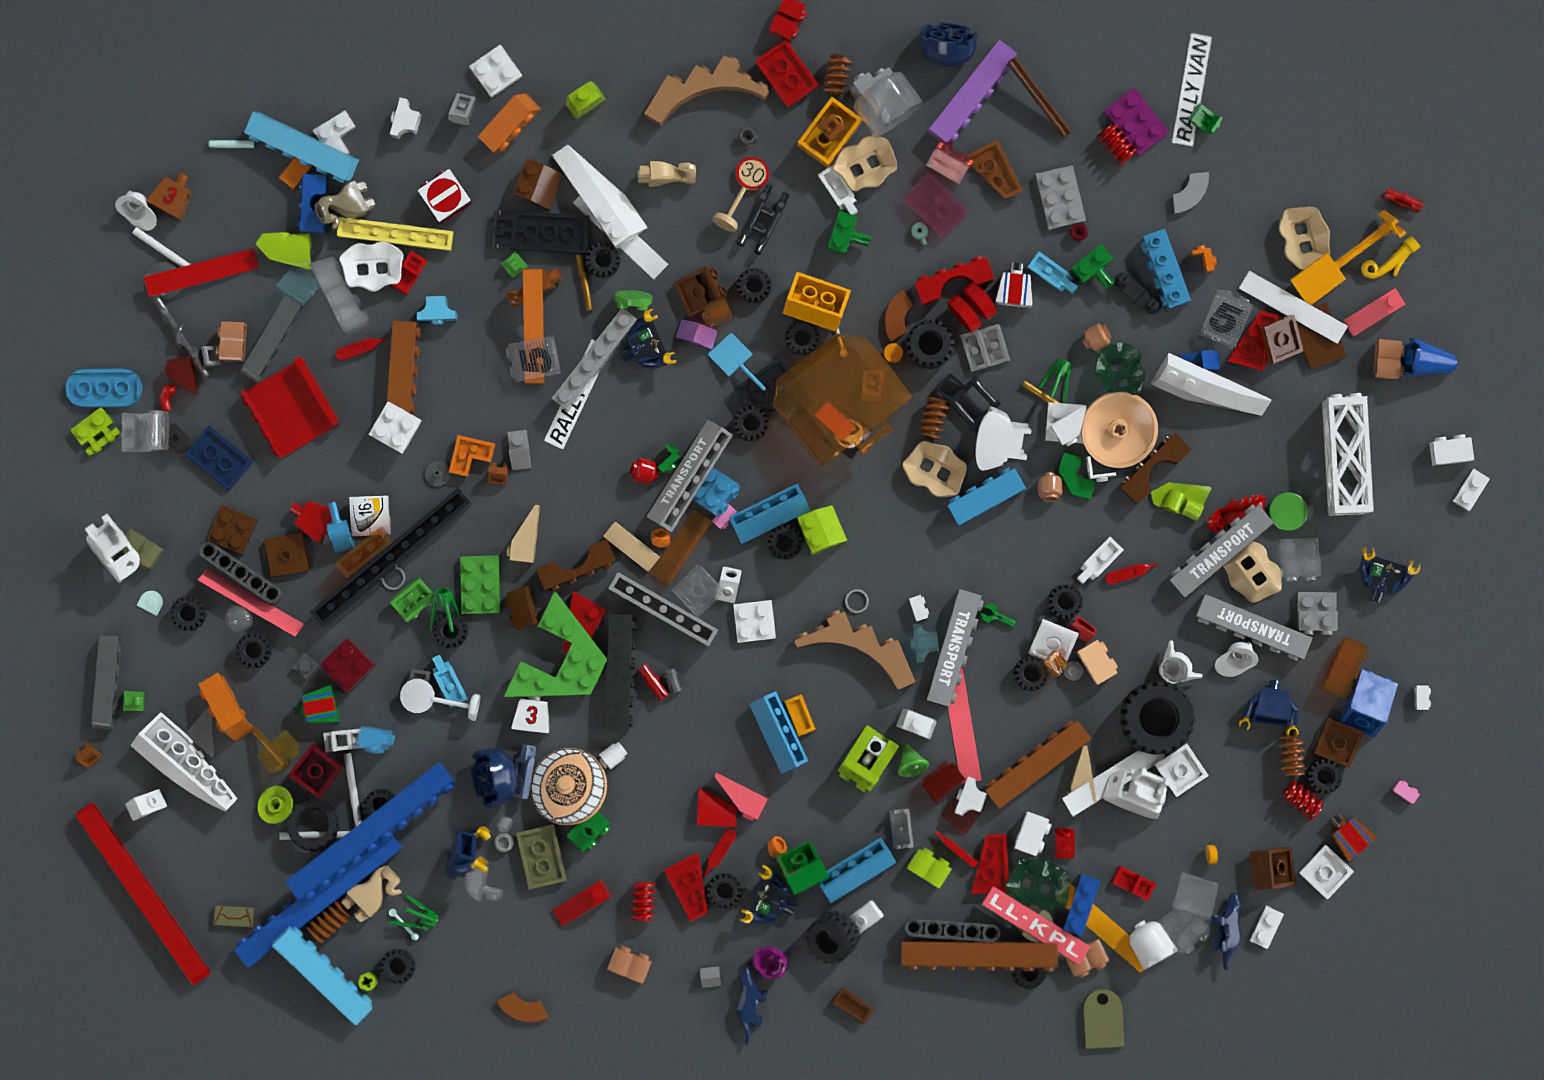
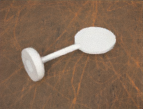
M422 679L408 681L400 692V700L403 706L413 713L427 711L433 702L467 708L468 719L475 721L477 718L481 698L478 694H474L471 697L470 704L434 697L432 686Z

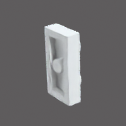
M1472 469L1452 502L1470 511L1490 478Z
M1265 905L1249 940L1268 949L1284 914Z

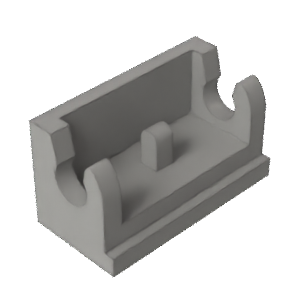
M909 809L889 810L893 848H913Z

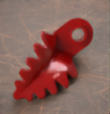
M1257 494L1256 497L1252 495L1249 501L1246 496L1240 502L1236 499L1230 500L1225 507L1217 508L1208 517L1207 526L1209 530L1220 532L1225 525H1229L1237 517L1242 519L1246 515L1244 511L1251 505L1255 507L1259 505L1264 510L1263 506H1266V497L1262 494Z

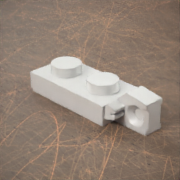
M833 165L819 173L818 177L841 210L846 208L847 212L851 215L858 213L853 204L856 202L853 192L841 176L833 170Z
M1109 537L1083 563L1081 567L1083 572L1077 580L1081 584L1089 577L1094 580L1124 549Z

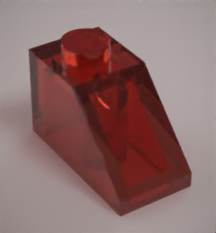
M184 356L166 360L165 372L167 377H170L172 381L196 396L200 395L192 358Z

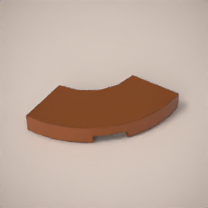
M903 289L894 296L886 311L885 329L890 342L907 333L905 316L913 304Z
M513 992L497 1001L506 1014L520 1021L537 1022L549 1018L541 1000L535 1002L524 1001Z

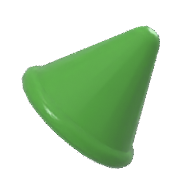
M905 744L898 769L899 776L914 777L925 772L929 767V762L920 756L910 745Z

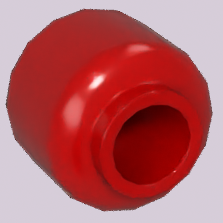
M638 458L632 462L630 476H632L635 482L650 485L653 480L658 479L659 469H657L655 461Z

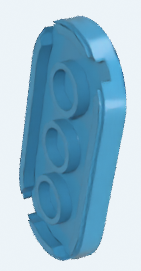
M81 369L74 372L65 384V393L68 399L76 406L82 408L129 407L140 399L143 391V385L139 376L128 369Z

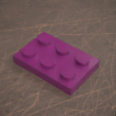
M1135 88L1104 110V113L1113 125L1118 124L1117 130L1123 131L1121 135L1123 137L1127 136V143H1132L1131 148H1136L1135 153L1138 156L1169 133Z

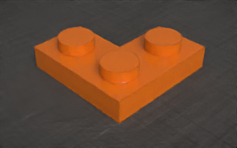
M458 435L449 473L468 477L472 459L491 463L496 444Z

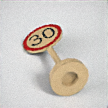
M747 157L737 165L735 171L736 179L742 188L727 215L716 213L712 218L713 222L722 229L730 232L737 230L738 224L731 216L746 189L758 190L767 183L769 168L759 158Z

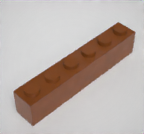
M393 321L387 402L414 415L415 403H412L413 396H416L417 391L414 377L418 375V365H415V358H419V346L416 345L417 339H420L421 327H418L416 322Z
M1072 720L1068 721L1062 726L1064 730L1059 734L1055 731L1047 737V743L1044 745L1040 743L1035 746L1030 756H1022L1016 761L1018 765L1013 769L1009 766L1001 772L1003 775L998 780L994 778L986 784L988 788L984 791L998 809L1002 808L1091 740V737L1078 720L1074 722Z

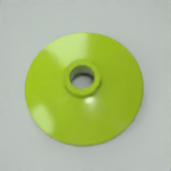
M272 786L266 789L258 801L260 817L270 824H278L284 821L291 813L293 807L291 793L282 786Z

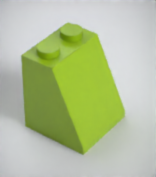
M833 506L817 509L797 517L811 555L847 541Z

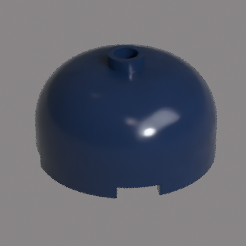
M944 22L937 26L926 24L921 28L919 45L922 54L929 61L943 67L958 66L969 61L974 55L978 35L977 33L970 32L969 27L960 24ZM950 29H953V35H949Z
M495 748L474 752L472 758L475 759V763L471 767V776L477 797H482L484 800L483 806L486 808L505 804L513 797L517 787V771L512 760L505 752ZM491 776L490 780L481 781V778Z

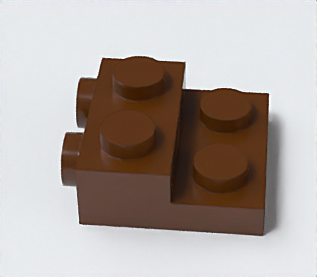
M704 266L673 282L689 317H693L706 309L726 301L725 296L727 292L723 285H719L717 281L719 274L711 266Z

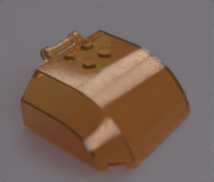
M837 333L776 379L773 408L816 465L821 467L853 443L864 455L868 452V448L887 434L893 433V428L885 419L913 396L868 340L864 337ZM880 423L883 427L864 443L859 440V438Z

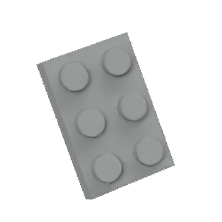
M1073 165L1035 174L1048 230L1086 221Z

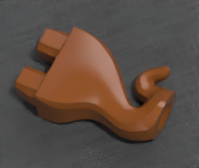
M559 269L543 270V293L557 288L555 284L564 280ZM523 287L505 292L513 308L523 303Z

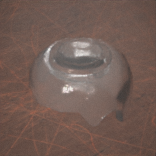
M234 602L226 609L225 622L231 630L236 632L246 631L253 624L254 613Z

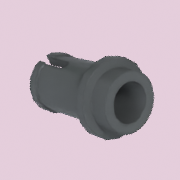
M675 668L664 671L663 676L664 678L666 677L670 694L682 690L677 677L678 671H675Z

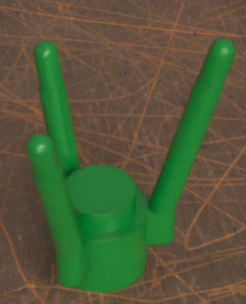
M1057 358L1056 363L1051 364L1038 389H1042L1053 373L1057 376L1050 394V398H1053L1060 378L1065 377L1062 403H1066L1069 378L1072 372L1070 369L1071 363Z
M449 588L436 589L434 591L435 595H431L430 630H433L437 603L439 607H445L450 631L453 632L454 628L449 610L450 602L456 615H459L460 612L452 596V591Z
M406 894L404 896L406 899L425 912L422 914L406 908L405 911L420 917V923L423 925L399 921H389V924L418 928L428 931V928L433 930L439 915L434 914L435 911Z

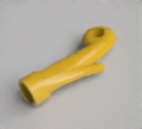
M1409 236L1403 241L1404 244L1381 267L1378 268L1374 261L1367 260L1362 264L1361 272L1366 278L1376 279L1394 268L1393 276L1396 277L1404 261L1411 253L1419 249L1420 245L1412 236ZM1371 265L1373 267V272H1368V266Z

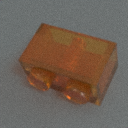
M725 298L703 307V320L706 326L710 325L712 329L733 320Z

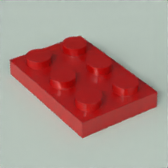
M786 39L755 60V63L787 108L819 87V84Z

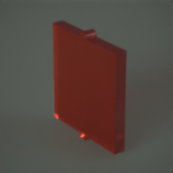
M957 792L940 816L951 823V827H956L964 834H967L981 813L969 810L964 816L956 814L955 811L959 800L956 799Z

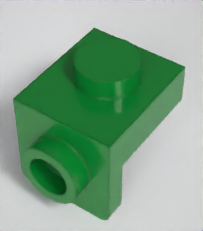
M1198 104L1188 120L1202 132L1213 134L1219 129L1223 118L1214 115L1204 105Z
M668 444L664 445L671 455L658 466V469L663 474L665 472L671 473L677 467L675 463L680 460L678 456L680 451L673 444L671 446Z

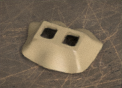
M867 136L857 145L845 147L841 150L833 165V170L841 176L852 191H858L866 187H879L886 177L897 169V161L890 142L886 138ZM876 155L880 165L872 169L867 162V158ZM860 164L864 174L854 177L850 167Z
M1310 206L1288 208L1283 212L1279 223V233L1286 241L1284 253L1289 261L1298 269L1304 270L1326 252L1330 255V230L1317 208ZM1305 223L1308 232L1297 235L1294 226ZM1310 241L1312 252L1301 253L1299 244Z
M921 441L917 444L902 464L912 484L926 487L936 497H953L958 495L967 471L966 463L956 456L948 446L937 445L928 441ZM925 458L934 462L930 472L920 468ZM942 467L951 472L945 482L937 478V474Z
M1250 542L1223 565L1231 586L1252 603L1278 593L1282 588L1279 566L1268 559L1265 547L1257 542ZM1247 556H1250L1255 562V565L1249 570H1245L1241 565V561ZM1258 572H1262L1267 579L1260 586H1257L1252 580V577Z

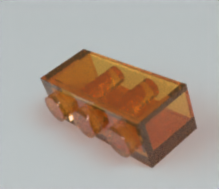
M380 527L335 564L343 575L349 578L393 543L394 540L384 527Z
M1348 636L1343 637L1320 689L1341 699H1344L1345 696L1348 697L1353 688L1351 683L1353 679H1357L1360 673L1359 665L1368 656V646Z

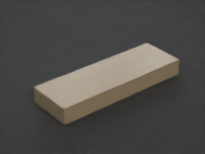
M614 522L603 536L648 572L660 558V556L617 522Z

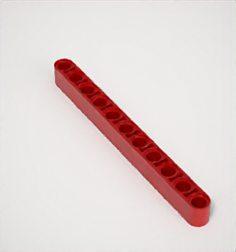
M90 802L75 813L76 817L189 981L196 985L211 974L209 968L97 806Z

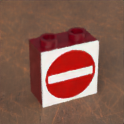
M450 169L439 172L434 180L424 182L418 190L441 225L473 204Z

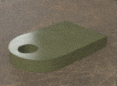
M1107 989L1092 991L1086 997L1083 1004L1085 1048L1125 1047L1121 1000L1114 992ZM1101 993L1107 995L1108 999L1105 1004L1097 1002V996Z

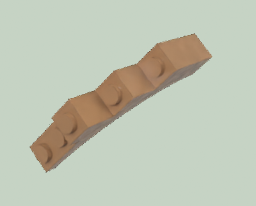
M724 55L713 74H710L711 70L707 67L696 65L685 84L682 83L683 80L679 77L667 75L644 115L645 118L662 126L678 107L699 95L721 90L740 91L752 94L766 101L769 96V90H767L768 87L762 82L758 81L756 83L752 81V77L745 72L740 74L739 70L741 67L738 64L739 61L732 56L726 57Z
M840 610L830 613V618L826 619L829 624L828 627H825V624L814 628V633L808 635L806 631L797 635V640H794L797 648L825 642L856 648L869 655L882 666L897 690L915 683L899 641H894L893 638L883 641V646L880 647L872 626L867 627L866 624L856 627L857 632L853 633L845 611L840 613Z

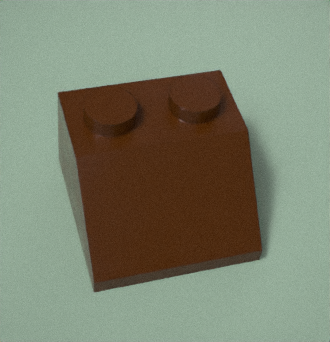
M526 158L513 195L520 200L551 210L564 175L544 164Z
M525 586L507 592L508 597H505L507 609L511 608L512 616H509L511 626L516 627V630H521L539 625L531 588Z
M1291 847L1250 851L1254 890L1276 889L1296 885Z

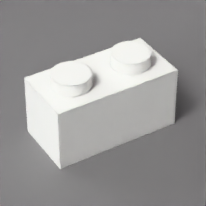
M918 595L909 598L916 622L928 618L929 611L924 606L926 603L924 597Z
M1414 686L1415 710H1429V707H1431V701L1429 700L1431 689L1429 686Z

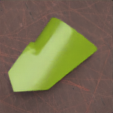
M265 233L256 242V245L269 260L308 270L312 269L310 233Z
M1168 482L1150 492L1154 505L1198 521L1211 487Z

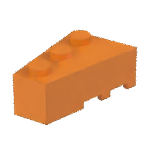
M527 94L514 95L479 134L478 138L493 152H503L509 146V142L517 137L522 129L542 109Z
M217 672L198 684L201 689L199 694L204 701L208 702L209 707L207 709L212 717H216L218 721L216 726L221 733L225 732L234 741H237L251 732L253 725L247 722L244 716L246 713L239 707L234 693L221 674Z

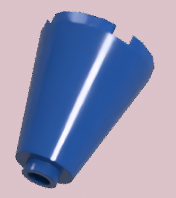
M1410 338V344H1405V353L1401 357V365L1405 367L1403 374L1406 376L1452 373L1457 367L1458 362L1454 354L1417 338Z

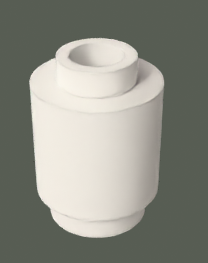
M619 742L613 743L599 754L601 758L598 761L605 769L607 767L612 769L624 760V756L628 753Z

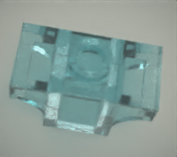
M913 624V638H910L911 650H915L916 663L925 662V657L929 652L939 651L937 632H927L923 630L921 624Z

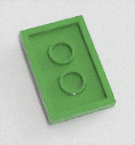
M499 555L460 557L462 614L501 613Z

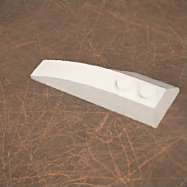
M566 145L552 155L616 249L647 229V226L628 198L569 145Z
M1168 353L1151 381L1152 385L1185 400L1261 416L1271 402L1270 398Z
M160 712L137 735L130 745L176 784L225 812L237 800V797L223 779L217 777L213 766H209L204 760L203 753L197 751L194 747L193 740L163 713Z

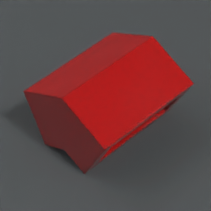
M1079 616L1068 628L1079 633L1078 638L1085 643H1088L1097 632L1096 628Z

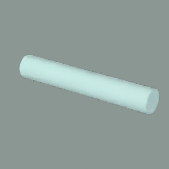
M209 140V148H255V141Z

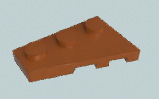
M998 140L964 156L1006 200L1023 192Z

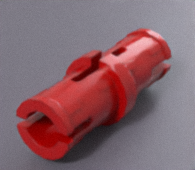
M1390 187L1387 188L1383 199L1399 204L1401 208L1404 206L1417 213L1421 211L1424 204L1423 201L1408 196V193L1403 194Z
M647 663L637 670L646 681L648 689L651 688L659 701H662L663 698L669 695L660 683V678L654 675Z

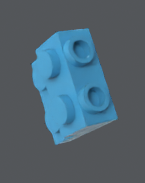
M712 468L692 500L719 517L727 511L729 502L737 497L741 486L715 468Z

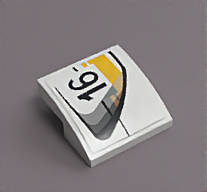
M389 496L349 497L352 536L391 535Z

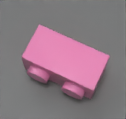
M728 504L727 511L719 517L716 516L712 522L721 530L726 529L730 521L729 516L738 512Z
M1398 780L1391 790L1410 804H1414L1420 795L1417 793L1418 790L1407 786L1408 783L1404 780Z

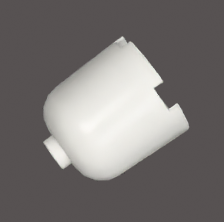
M1142 921L1134 926L1136 930L1129 937L1130 945L1144 970L1178 951L1162 925L1158 922L1151 921L1146 923Z

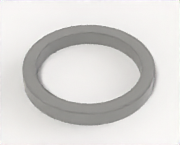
M397 567L396 569H398L403 575L402 583L397 587H389L388 585H386L384 579H382V583L386 588L390 590H397L404 585L406 579L405 573L399 567Z
M860 589L850 591L845 598L847 609L853 613L865 611L869 605L868 595ZM861 592L865 595L867 602L862 610L855 611L849 607L847 600L851 593Z

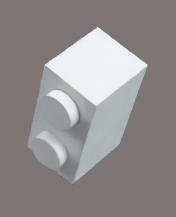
M1465 435L1453 436L1454 439L1446 440V437L1434 438L1435 442L1429 443L1432 466L1473 461L1474 454L1471 437L1465 438Z
M1026 811L1014 848L1037 856V853H1041L1045 842H1042L1044 834L1048 835L1051 827L1049 819Z

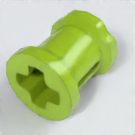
M372 972L363 974L358 982L360 988L365 991L375 988L378 984L376 974ZM366 976L368 979L372 978L373 982L370 983V986L369 984L364 983V981L366 980Z

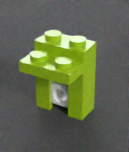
M866 725L840 765L838 771L841 773L839 776L848 782L852 779L857 783L855 787L863 792L866 790L871 791L899 745ZM873 741H878L881 744L879 752L871 751L870 745ZM865 749L867 754H865L863 761H861L865 766L870 765L869 763L872 762L875 756L878 757L870 770L867 769V766L864 767L857 763Z

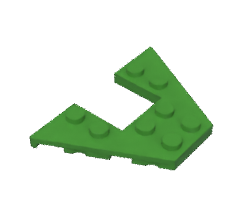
M554 592L538 627L571 642L572 645L556 678L521 661L504 695L505 697L591 695L607 662V658L558 594Z

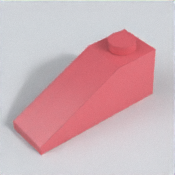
M1395 288L1346 318L1343 322L1348 326L1349 332L1354 337L1404 306L1405 302Z
M716 773L715 778L738 809L743 812L742 816L750 821H753L754 818L758 820L768 798Z

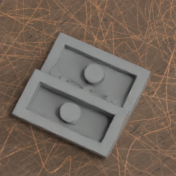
M999 324L976 330L972 334L969 332L960 335L971 372L1010 361Z

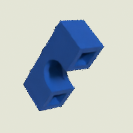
M303 174V179H300L299 187L300 191H302V198H299L298 206L299 210H301V217H298L297 226L302 233L326 235V224H323L318 219L316 212L312 209V204L316 198L328 196L329 178L327 175Z
M1083 874L1079 875L1074 890V898L1062 926L1063 930L1080 936L1083 935L1100 880Z

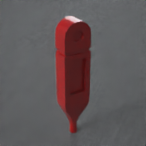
M367 338L347 347H342L336 351V357L344 361L374 350L381 342L386 341V338Z
M1156 563L1152 565L1136 564L1108 573L1105 576V580L1108 584H1115L1144 575L1151 568L1157 566Z
M728 829L722 836V839H720L708 859L707 870L704 873L705 876L722 861L736 838L734 830Z
M937 831L934 832L947 847L973 868L978 864L973 857L968 855L952 840Z

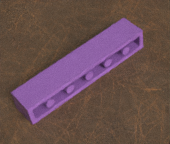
M999 40L929 128L928 133L945 146L949 142L953 144L959 136L957 134L961 127L965 129L971 121L969 119L972 113L976 114L982 107L981 101L984 98L988 99L994 92L993 86L1003 81L1006 76L1004 72L1007 68L1010 69L1007 65L1008 61L1017 57L1018 53Z

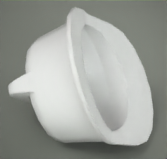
M128 191L125 196H121L116 200L115 207L117 211L135 227L141 230H151L156 226V216L148 207V202L144 195Z
M1237 642L1232 644L1228 652L1216 660L1215 669L1222 676H1237L1257 665L1258 656L1253 651L1250 642Z

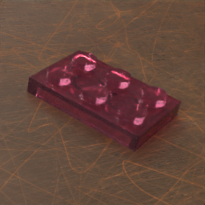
M929 172L902 199L942 239L970 213Z

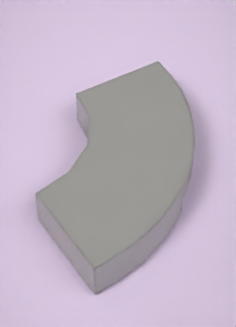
M1209 172L1189 174L1186 188L1180 193L1172 195L1174 214L1188 211L1202 199L1208 187Z

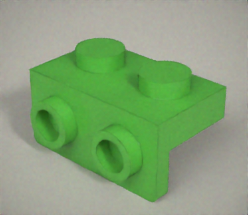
M418 576L392 597L389 602L403 619L408 622L409 620H414L422 609L432 605L431 595L434 594Z

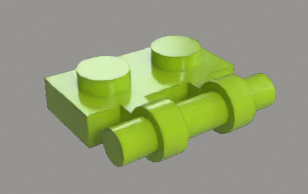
M102 407L71 429V432L82 446L88 442L91 446L85 450L89 456L101 451V447L109 441L113 442L116 439L115 437L121 433L117 427L111 431L108 427L114 422ZM103 431L105 436L96 441L94 437Z

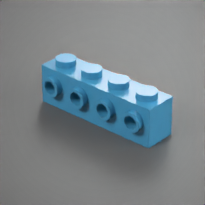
M1163 229L1143 236L1140 246L1142 252L1148 256L1147 266L1150 271L1153 270L1155 276L1153 282L1156 289H1160L1162 306H1166L1167 310L1189 303L1191 298L1166 230Z
M1008 467L999 472L1000 477L996 479L990 477L982 482L983 486L977 489L974 486L965 491L967 495L961 498L958 495L950 499V504L947 505V508L957 526L1025 490L1026 487L1016 469L1010 470Z
M795 484L729 516V520L742 544L810 511V508L799 485Z
M776 691L750 703L749 706L781 774L808 762Z
M360 727L357 746L365 747L366 752L384 753V750H390V747H393L395 735H392L393 731Z
M879 838L828 869L829 877L818 884L830 903L896 864V861L882 838Z

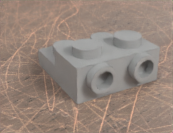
M888 67L886 70L884 68L878 70L874 74V78L869 72L856 76L854 78L855 82H853V85L850 86L851 90H849L855 100L859 99L862 102L892 82L893 72Z
M1297 592V631H1302V634L1313 635L1314 631H1321V635H1333V631H1338L1336 593Z

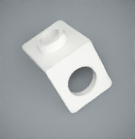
M1091 457L1086 458L1088 479L1104 482L1108 481V477L1116 476V472L1093 475Z
M723 567L716 596L717 600L735 603L741 570ZM726 573H733L736 577H728Z

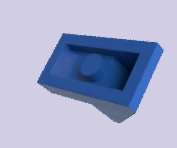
M1202 350L1197 353L1179 355L1181 359L1205 370H1220L1218 351Z

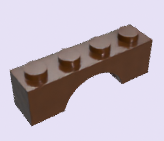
M1176 433L1172 437L1167 435L1161 442L1163 446L1159 450L1155 448L1148 455L1150 459L1146 463L1142 461L1134 469L1136 473L1132 477L1128 475L1121 482L1123 486L1120 490L1135 505L1151 491L1149 474L1154 465L1160 462L1178 464L1192 450Z
M606 539L589 546L587 560L576 569H563L553 561L537 568L536 571L544 590H549L551 593L561 589V584L567 582L570 585L579 581L578 577L585 575L587 578L596 574L595 570L599 568L606 570L613 567L616 559Z

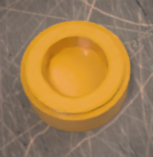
M895 343L887 345L884 349V358L890 363H897L901 360L903 356L901 346Z
M1215 845L1206 846V859L1209 865L1216 864L1218 861Z

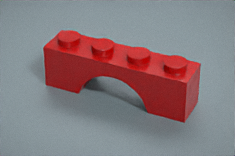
M978 256L971 259V263L964 265V262L954 265V269L949 271L941 269L935 272V276L928 278V275L917 278L918 282H915L914 286L921 306L939 301L943 286L952 279H965L969 282H974L977 286L994 281L995 278L988 258Z

